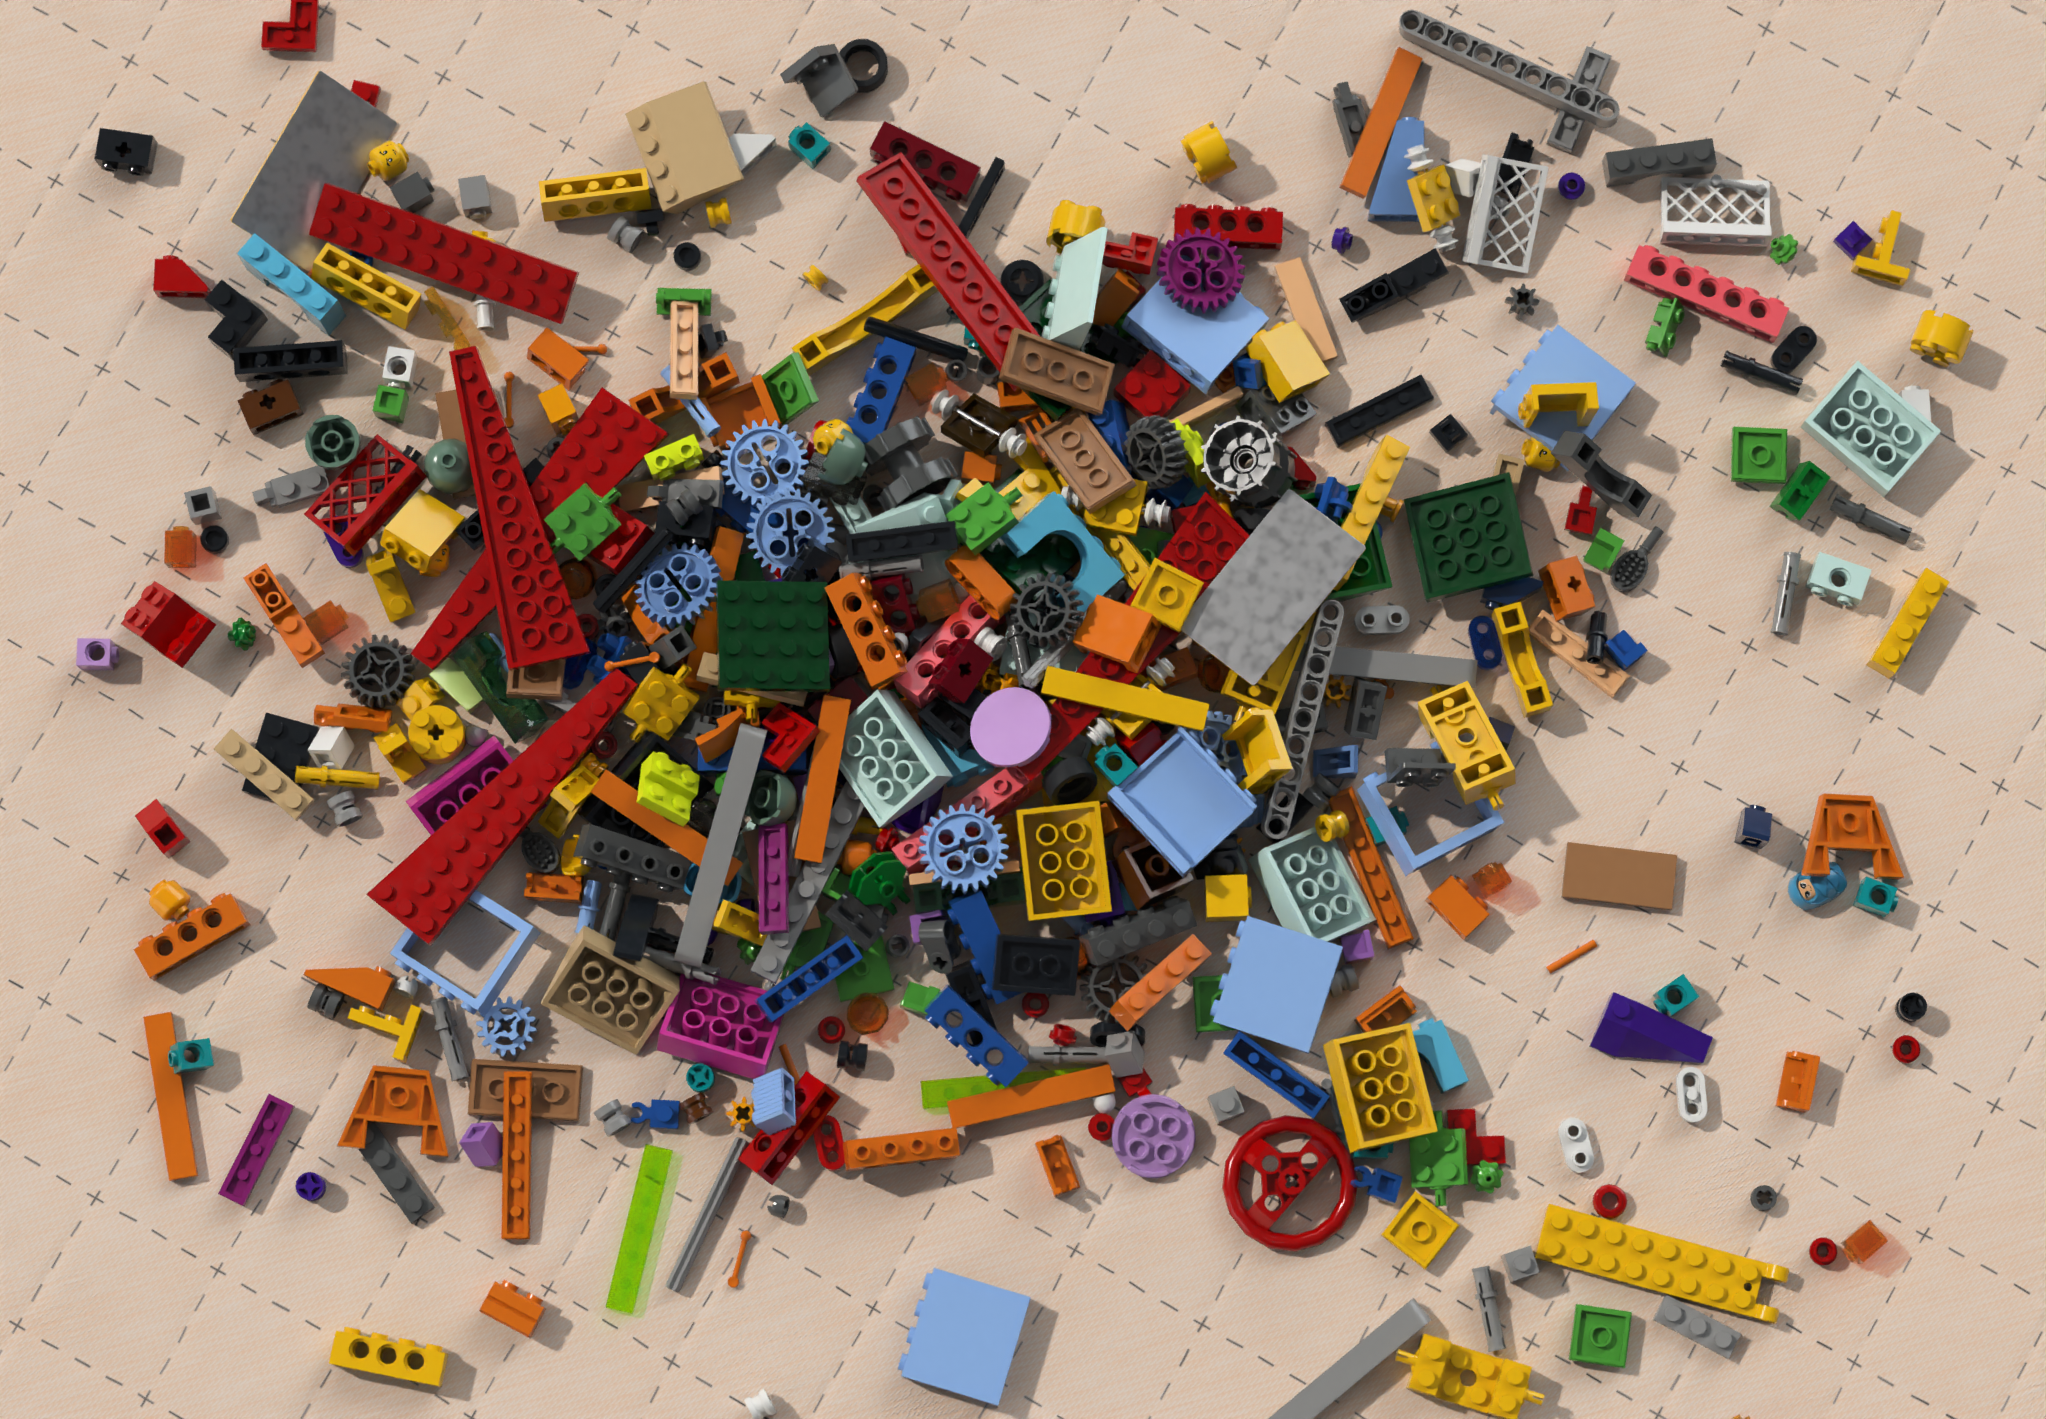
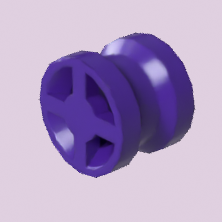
M303 1173L296 1181L297 1193L307 1201L319 1200L326 1192L325 1180L316 1173Z

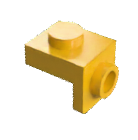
M425 677L415 681L403 694L404 697L402 699L399 698L396 704L412 720L417 711L441 701L445 695L434 680Z

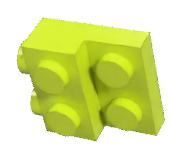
M1178 418L1170 422L1175 423V430L1181 431L1180 437L1186 441L1184 448L1189 451L1185 454L1186 459L1189 461L1185 465L1187 473L1197 488L1210 482V478L1201 472V469L1204 468V450L1201 448L1204 442L1197 431L1193 432L1189 425L1183 426Z
M694 434L644 455L647 467L654 481L658 479L660 481L668 480L676 475V471L683 468L691 470L701 464L700 461L704 460L703 453Z
M653 751L641 764L637 803L684 826L690 818L691 801L698 795L700 775L694 773L688 765H679L671 761L666 753H656Z

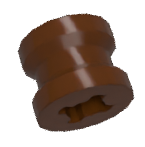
M703 1092L679 1104L681 1110L687 1114L686 1120L689 1125L713 1113L712 1108L705 1103L706 1097Z

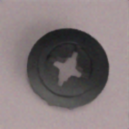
M1016 260L1007 265L1003 270L1001 285L1013 300L1023 303L1044 285V277L1041 269L1035 263L1028 260ZM1021 271H1024L1025 279L1030 281V284H1025L1023 291L1019 288L1018 283L1011 282L1019 280Z

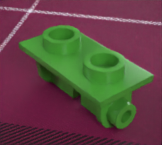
M658 288L656 293L657 315H670L671 300L698 302V316H711L712 289Z
M1663 298L1662 302L1658 303L1653 321L1662 323L1661 327L1651 325L1645 341L1647 350L1656 352L1658 348L1664 357H1667L1669 350L1674 347L1678 324L1682 323L1685 315L1684 307L1677 298H1674V301Z

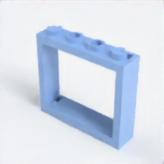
M1436 741L1430 745L1432 749H1440ZM1374 772L1363 778L1365 783L1357 789L1405 876L1496 830L1504 823L1498 810H1493L1488 798L1479 799L1474 803L1484 821L1415 856L1377 787L1387 782L1386 772L1381 775Z
M475 890L468 899L469 901L520 932L476 999L407 955L419 938L409 928L405 930L390 954L397 959L395 964L409 973L413 969L419 973L417 979L429 987L435 983L441 987L439 993L449 1000L453 1001L456 997L463 1002L461 1007L473 1015L478 1011L485 1016L540 935V932L526 921Z

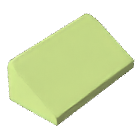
M450 657L429 674L469 714L489 696Z

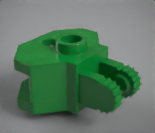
M891 852L873 853L852 873L848 888L864 905L880 903L894 916L898 911L890 901L896 896L906 905L911 901L903 891L905 888L902 886L906 868ZM873 866L874 869L867 874V868Z

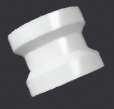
M986 627L980 631L974 643L994 658L992 662H994L1004 653L1008 641L1002 635L997 636L992 628Z
M764 1389L760 1390L757 1396L744 1399L754 1419H763L767 1415L773 1416L777 1413Z

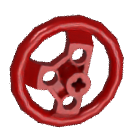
M1284 1115L1261 1121L1238 1138L1225 1161L1222 1189L1229 1214L1245 1235L1270 1249L1297 1252L1322 1245L1343 1228L1355 1207L1357 1188L1350 1183L1351 1180H1358V1175L1354 1170L1355 1165L1352 1154L1334 1131L1311 1118ZM1285 1132L1304 1134L1311 1137L1299 1152L1279 1153L1264 1141L1267 1137ZM1313 1154L1317 1158L1316 1167L1306 1169L1301 1163L1303 1155ZM1273 1156L1276 1158L1278 1167L1275 1171L1268 1172L1263 1168L1262 1160L1265 1157ZM1333 1156L1339 1169L1341 1188L1339 1201L1330 1217L1315 1229L1295 1235L1271 1231L1270 1227ZM1244 1162L1261 1175L1262 1195L1249 1210L1244 1206L1239 1188L1241 1168ZM1294 1178L1296 1181L1295 1187H1287L1286 1179ZM1274 1195L1280 1199L1281 1206L1277 1211H1270L1266 1208L1265 1199L1268 1196Z

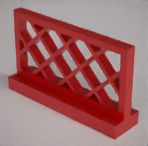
M377 434L358 454L356 460L345 468L304 515L354 557L427 476L411 459L409 460ZM379 445H382L385 448V457L372 459V452ZM403 462L405 464L398 473L390 474V463ZM385 464V475L372 477V466ZM367 466L366 478L354 479V472L360 467ZM385 481V488L380 493L372 494V483ZM366 484V495L354 497V486ZM348 487V498L336 499V492L339 488ZM366 501L365 510L362 513L354 514V503ZM348 504V515L335 517V506ZM330 507V518L318 519L315 517L321 508ZM348 522V528L341 536H338L335 533V523Z

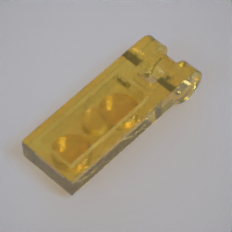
M432 286L424 291L428 299L424 301L425 306L432 316L436 313L442 322L438 326L446 338L451 335L455 341L454 350L471 347L435 288Z

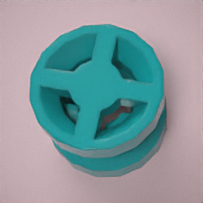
M695 1064L688 1069L686 1081L694 1091L704 1093L713 1087L715 1075L708 1065Z

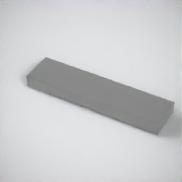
M1587 46L1573 81L1597 91L1612 56ZM1579 97L1575 100L1579 106L1589 104L1588 99L1584 97ZM1560 109L1546 144L1571 154L1585 120Z

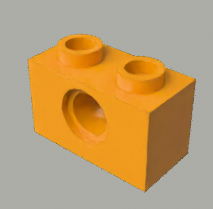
M561 383L538 394L556 436L561 433L562 435H568L579 420L576 410Z

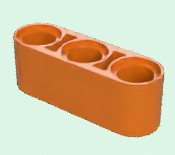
M963 545L945 560V566L950 574L992 618L1000 619L1011 609V604L1018 603V599L1013 597L1015 591L980 553L975 556L969 547Z

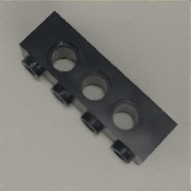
M342 340L233 348L234 373L239 382L348 374L347 350Z

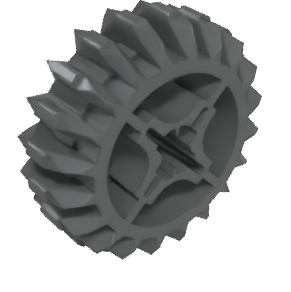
M1160 415L1146 416L1130 425V431L1126 432L1128 439L1124 442L1127 446L1125 454L1128 455L1129 459L1127 463L1132 467L1131 473L1137 474V480L1147 481L1148 487L1152 489L1167 488L1181 480L1182 474L1187 472L1185 465L1189 463L1185 457V454L1189 451L1184 448L1186 441L1181 439V431L1175 430V423H1170L1168 417L1163 418Z
M1038 573L1036 580L1032 577L1027 578L1028 587L1024 584L1019 585L1022 594H1013V597L1018 599V603L1010 605L1011 609L1017 610V613L1010 616L1011 620H1019L1015 624L1014 629L1018 631L1023 630L1020 637L1022 639L1029 638V643L1032 645L1039 642V646L1045 648L1048 642L1051 647H1056L1058 640L1061 643H1066V634L1070 636L1075 635L1072 626H1081V623L1076 621V617L1084 616V612L1077 610V607L1084 604L1083 601L1075 600L1079 596L1080 591L1072 590L1074 583L1071 581L1065 582L1064 576L1059 575L1055 579L1054 573H1048L1046 578L1044 574ZM1044 589L1040 599L1036 603L1030 604L1035 594ZM1055 589L1062 595L1066 608L1060 607L1057 604V595H1054ZM1044 607H1051V609H1055L1058 611H1050L1049 614L1043 613V611L1037 610V608L1044 609ZM1029 612L1036 615L1037 625H1040L1039 631L1032 625L1029 619ZM1058 617H1064L1061 624L1054 630L1050 631V628L1053 627L1054 621Z
M372 635V643H368L367 639L363 637L361 642L364 646L359 648L354 643L352 647L356 653L346 652L345 654L351 662H342V667L349 671L341 673V677L343 679H350L344 683L345 689L353 688L349 693L352 698L360 695L358 703L361 705L368 699V706L373 708L377 700L379 707L385 708V700L388 699L389 703L393 706L396 704L393 697L397 695L402 699L404 695L401 690L405 689L407 691L410 687L406 681H415V676L407 673L416 669L414 664H407L413 659V656L405 654L407 651L405 645L398 647L399 641L396 638L388 644L389 637L387 635H383L381 642H379L377 635ZM386 651L397 658L392 661L390 659L382 661L376 657L374 652ZM367 656L368 666L364 671L360 672L361 675L357 676L358 666L362 659ZM373 661L381 669H385V671H382L383 675H381L383 682L376 674H372V672H375ZM397 667H400L399 677L394 685L390 687L389 676L396 671ZM376 682L380 685L382 691L371 692L362 688L360 684Z
M1129 954L1123 956V959L1116 958L1095 968L1089 964L1085 966V969L1091 975H1081V980L1088 982V985H1080L1079 990L1088 991V994L1081 997L1082 1002L1089 1000L1092 1002L1086 1007V1010L1089 1012L1095 1007L1098 1009L1094 1018L1098 1019L1104 1013L1106 1014L1104 1022L1109 1023L1110 1016H1113L1109 1012L1111 1008L1104 1006L1097 999L1094 992L1110 995L1114 1005L1116 1003V994H1114V989H1109V985H1113L1115 974L1118 975L1119 984L1125 987L1124 991L1120 989L1118 999L1136 984L1133 981L1123 979L1120 966L1130 969L1136 975L1138 981L1148 974H1142L1147 968L1146 963L1141 964L1139 967L1136 966L1139 961L1137 955L1133 958L1132 962L1128 961ZM1112 966V977L1108 981L1094 983L1095 978L1103 969Z

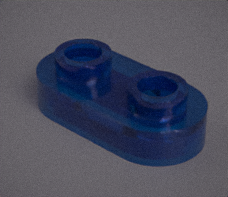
M1477 616L1472 619L1468 626V636L1474 660H1478L1477 666L1480 669L1486 671L1493 670L1502 660V651L1496 626L1491 618ZM1479 625H1485L1487 627V632L1480 633L1477 627ZM1491 651L1494 656L1493 659H1486L1484 652Z
M587 637L585 639L590 653L566 659L563 687L567 690L580 686L589 660L592 656L597 655V644Z

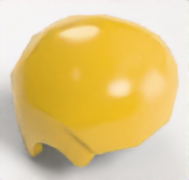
M574 834L573 837L576 838L567 839L564 842L561 854V870L564 875L583 876L589 873L592 868L580 864L581 859L573 857L579 835Z

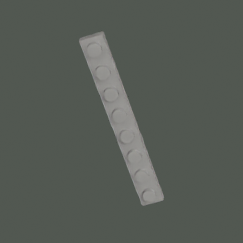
M847 780L831 810L822 863L805 861L789 893V933L768 934L750 970L752 973L775 984L865 808Z

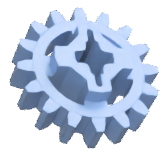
M508 996L506 1003H503L501 998L498 997L497 1005H492L485 1016L481 1014L484 1020L476 1022L477 1026L483 1028L482 1031L477 1033V1036L486 1038L482 1043L484 1047L492 1045L490 1050L492 1054H495L499 1049L502 1057H506L507 1051H510L515 1057L517 1056L516 1049L527 1050L524 1045L526 1041L534 1042L530 1037V1033L537 1032V1028L531 1026V1023L537 1020L535 1016L528 1017L532 1009L530 1007L522 1009V1000H518L516 1004H513V998ZM513 1009L517 1012L507 1015L503 1014L500 1010ZM493 1017L495 1020L494 1029L489 1033V1022ZM504 1021H506L507 1023H511L513 1021V1023L510 1026L512 1029L511 1032L508 1033L505 1030L501 1032V1030L503 1029L502 1023ZM524 1021L525 1030L521 1037L519 1035V1027ZM502 1039H509L513 1044L501 1045L496 1042Z

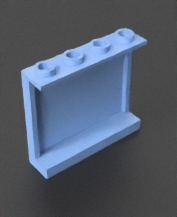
M1181 256L1185 261H1192L1188 256ZM1201 272V284H1200V287H1201V291H1202V292H1205L1204 289H1203V285H1202V278H1203V276H1204L1205 273H1202V272ZM1160 278L1127 314L1122 328L1206 394L1213 387L1215 380L1252 340L1251 337L1265 328L1269 317L1265 315L1261 308L1253 306L1240 292L1236 293L1234 301L1228 300L1225 308L1218 303L1219 306L1216 312L1208 306L1205 314H1203L1201 307H1197L1193 313L1189 304L1184 309H1181V300L1172 303L1173 293L1169 295L1164 294L1167 286H1159ZM1210 280L1216 286L1221 285L1217 280ZM1183 281L1187 286H1194L1191 281Z
M1557 325L1552 332L1547 329L1538 341L1541 346L1537 351L1531 349L1522 361L1526 364L1521 371L1516 369L1507 380L1510 384L1505 391L1500 389L1491 400L1494 406L1490 411L1492 415L1496 411L1500 412L1534 439L1541 442L1550 451L1554 449L1564 431L1582 433L1593 440L1636 384V382ZM1596 382L1599 409L1589 426L1577 425L1576 411L1538 412L1530 428H1524L1523 420H1520L1518 416V405L1522 403L1523 396L1528 392L1531 385ZM1560 463V466H1561V467H1563L1565 470L1569 471V469H1568L1567 467H1565L1562 463Z
M1180 726L1178 732L1118 787L1115 786L1108 792V799L1184 878L1256 812L1257 806L1254 803L1257 800L1247 789L1242 791L1235 784L1238 780L1228 769L1223 771L1216 764L1219 760L1209 749L1204 751L1198 745L1200 740L1192 730L1188 729L1185 731Z
M1247 916L1246 922L1241 920L1236 936L1240 937L1237 948H1231L1227 960L1228 963H1231L1229 974L1223 973L1219 984V989L1223 990L1220 1001L1214 1000L1210 1015L1214 1016L1213 1022L1309 1054L1343 947Z
M934 1268L932 1274L928 1272L926 1274L923 1289L927 1290L924 1301L920 1299L918 1301L914 1315L918 1316L919 1319L916 1328L910 1327L906 1342L911 1345L908 1355L902 1353L898 1370L903 1371L901 1376L998 1406L1031 1297Z

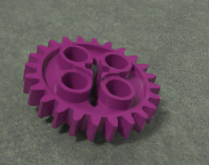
M1196 228L1194 235L1186 229L1183 237L1178 233L1175 234L1174 241L1168 240L1166 248H1162L1161 257L1157 262L1160 268H1158L1156 273L1157 276L1162 277L1159 286H1167L1164 292L1165 295L1173 293L1172 303L1178 300L1182 301L1181 309H1184L1189 304L1193 313L1197 307H1201L1203 314H1205L1208 306L1216 312L1219 306L1218 303L1225 308L1228 300L1234 301L1236 293L1240 292L1242 287L1240 284L1245 279V276L1242 275L1245 266L1239 264L1243 256H1234L1238 247L1233 246L1229 248V238L1224 241L1219 240L1220 232L1213 237L1211 236L1210 229L1206 230L1205 235L1201 234L1199 228ZM1197 249L1201 250V261ZM1207 255H1214L1218 260L1213 261ZM1181 256H1188L1192 261H1185ZM1201 272H1202V273H1205L1204 276H1203V278H1202V285H1203V289H1204L1205 292H1202V291H1201V287H1200V284H1201ZM1210 280H1217L1221 285L1216 286ZM1183 281H1191L1194 286H1187Z

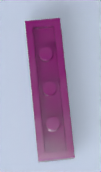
M786 823L759 826V933L761 935L789 933L788 826Z
M268 1094L218 1193L219 1195L245 1207L295 1107L294 1105Z

